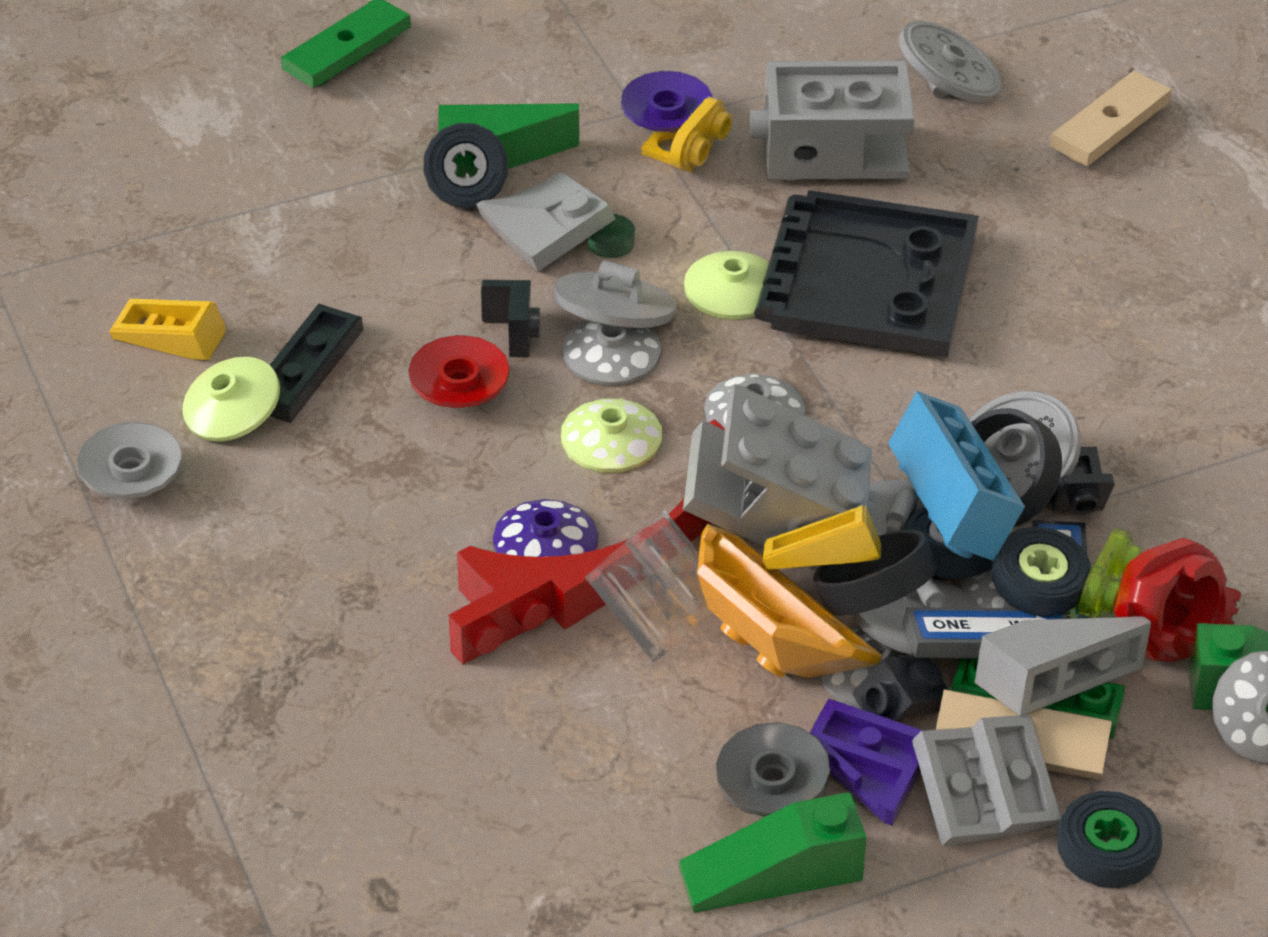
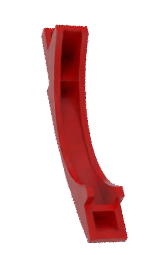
M715 419L708 422L716 427L725 430V428ZM683 498L669 514L643 532L617 544L589 552L563 556L533 557L497 553L468 546L457 552L458 589L471 603L449 614L450 652L463 665L482 654L494 651L499 645L521 633L539 627L551 617L566 630L639 585L700 536L707 524L710 525L711 522L684 511Z

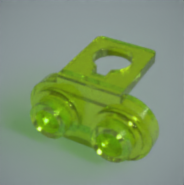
M1118 527L1112 531L1094 566L1091 567L1080 602L1075 607L1079 609V614L1095 618L1104 611L1111 614L1114 613L1113 605L1120 587V581L1117 580L1122 578L1126 564L1142 553V547L1134 545V539L1131 538L1129 531Z

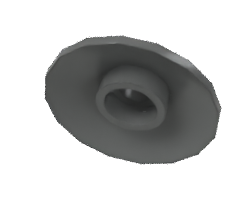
M781 722L755 724L737 732L723 745L716 762L718 786L727 800L746 813L766 817L793 802L819 798L824 793L830 777L828 753L818 738L801 727ZM769 779H778V781H768V780H769Z

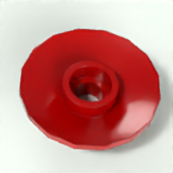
M465 335L441 337L423 345L412 356L408 369L411 386L422 399L438 406L451 408L478 406L495 398L506 387L510 374L507 357L495 344L480 337Z

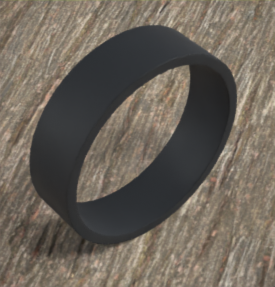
M1011 408L995 409L982 414L971 422L984 443L995 432L1006 426L1025 423L1030 424L1034 429L1040 446L1039 467L1031 486L1020 498L1025 507L1016 521L1015 527L1034 518L1051 500L1061 477L1062 453L1054 433L1040 421L1020 410Z
M901 530L879 535L881 559L857 563L821 565L815 572L813 581L824 607L833 615L859 614L895 602L923 586L937 571V563L925 534L917 530ZM886 568V569L881 570V571H879V572H877V573H874V574H872V575L866 576V575H868V574H870V573H873V572H875V571H877V570Z

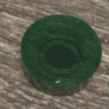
M613 214L615 220L587 238V246L594 254L605 258H617L628 254L634 248L635 226L631 220L622 215Z

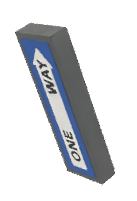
M906 607L903 625L915 658H979L983 635L1024 620L1068 619L1066 613L1053 616H1039L1027 614L1017 608Z

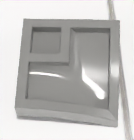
M561 171L546 181L522 192L502 198L482 200L476 204L481 216L501 239L538 272L615 220L608 203Z

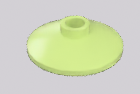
M723 251L707 255L697 260L688 269L684 279L685 294L694 307L716 318L740 320L755 317V307L769 262L757 255L741 251Z
M235 357L221 361L204 371L188 389L183 402L184 420L195 435L205 440L220 442L242 437L259 427L273 412L280 396L279 379L269 364L257 358Z

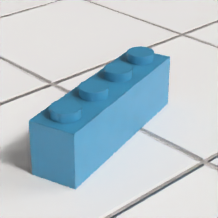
M916 391L888 442L899 461L898 466L907 475L914 487L913 489L916 491V496L921 499L929 513L928 518L936 524L944 538L943 543L949 550L965 558H971L975 554L994 561L1025 506L960 406Z

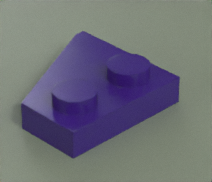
M828 698L810 734L818 738L828 753L830 774L883 823L893 826L920 773L912 739L923 730Z

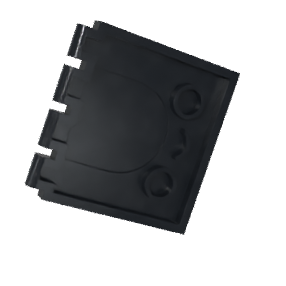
M808 190L807 196L791 195L787 200L754 315L761 321L771 322L772 330L948 357L977 234L979 215Z

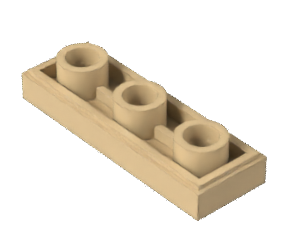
M1134 70L1051 134L1050 147L1065 154L1070 160L1088 167L1170 102L1172 89Z
M944 690L936 730L969 728L981 718L1017 716V714L997 699ZM1045 708L1025 714L1031 715L1047 770L1102 780L1112 721Z

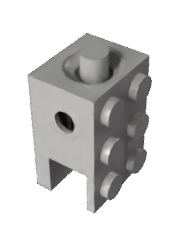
M907 60L766 61L764 110H750V138H765L768 180L909 179L910 169L905 134H913L914 113Z
M735 383L729 391L725 430L703 420L692 432L683 510L763 547L766 539L862 505L863 507L867 506L871 516L874 507L873 501L869 499L872 447ZM807 566V567H809V568L814 569V570L817 571V569H818L820 566Z

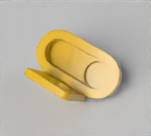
M708 97L678 131H655L641 146V154L669 164L674 168L691 172L696 165L702 166L714 141L717 139L722 141L727 137L732 126V115L726 112L723 101ZM665 140H673L670 152L661 149L658 146L659 143Z

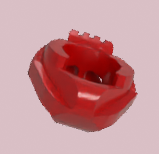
M1183 537L1150 548L1129 561L1125 566L1113 607L1116 617H1145L1151 621L1145 658L1156 662H1174L1191 656L1197 623L1234 625L1232 618L1233 615H1237L1239 610L1236 601H1240L1242 594L1239 590L1226 587L1228 579L1224 569L1221 566V562L1218 561V558L1214 556L1210 549L1198 542Z

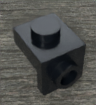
M483 280L481 282L482 321L484 323H508L509 357H529L530 337H540V307H531V280Z
M1097 446L1081 447L1075 469L1072 474L1062 476L1057 490L1050 500L1052 512L1072 511L1075 514H1089L1104 509L1115 483L1112 474L1102 473Z
M906 656L883 659L855 688L853 696L862 710L900 723L906 716L939 712L943 692L949 689L943 681L941 671L929 658Z

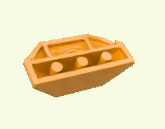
M707 524L701 535L697 569L707 608L723 621L720 629L728 637L744 646L750 644L760 653L756 660L765 669L782 678L786 673L813 678L876 666L883 657L879 652L779 569L767 570L763 562V556L741 537L733 532Z

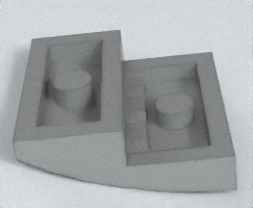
M1031 715L981 718L969 728L924 730L912 739L941 846L1001 838L1038 830L1059 823L1061 819Z

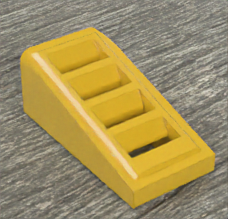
M129 299L109 333L114 340L189 359L208 361L225 335L226 326L215 302ZM143 318H147L144 324H140Z
M862 505L766 539L763 562L766 569L770 570L874 561L881 559V542L867 506L863 507Z

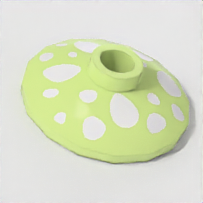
M599 399L585 403L569 413L562 425L561 445L568 457L583 468L600 473H624L641 468L655 458L662 446V426L655 414L641 404L624 399Z

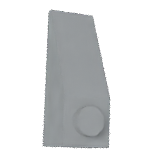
M1145 617L1024 620L982 636L975 683L1017 715L1028 714L1143 668L1151 621Z

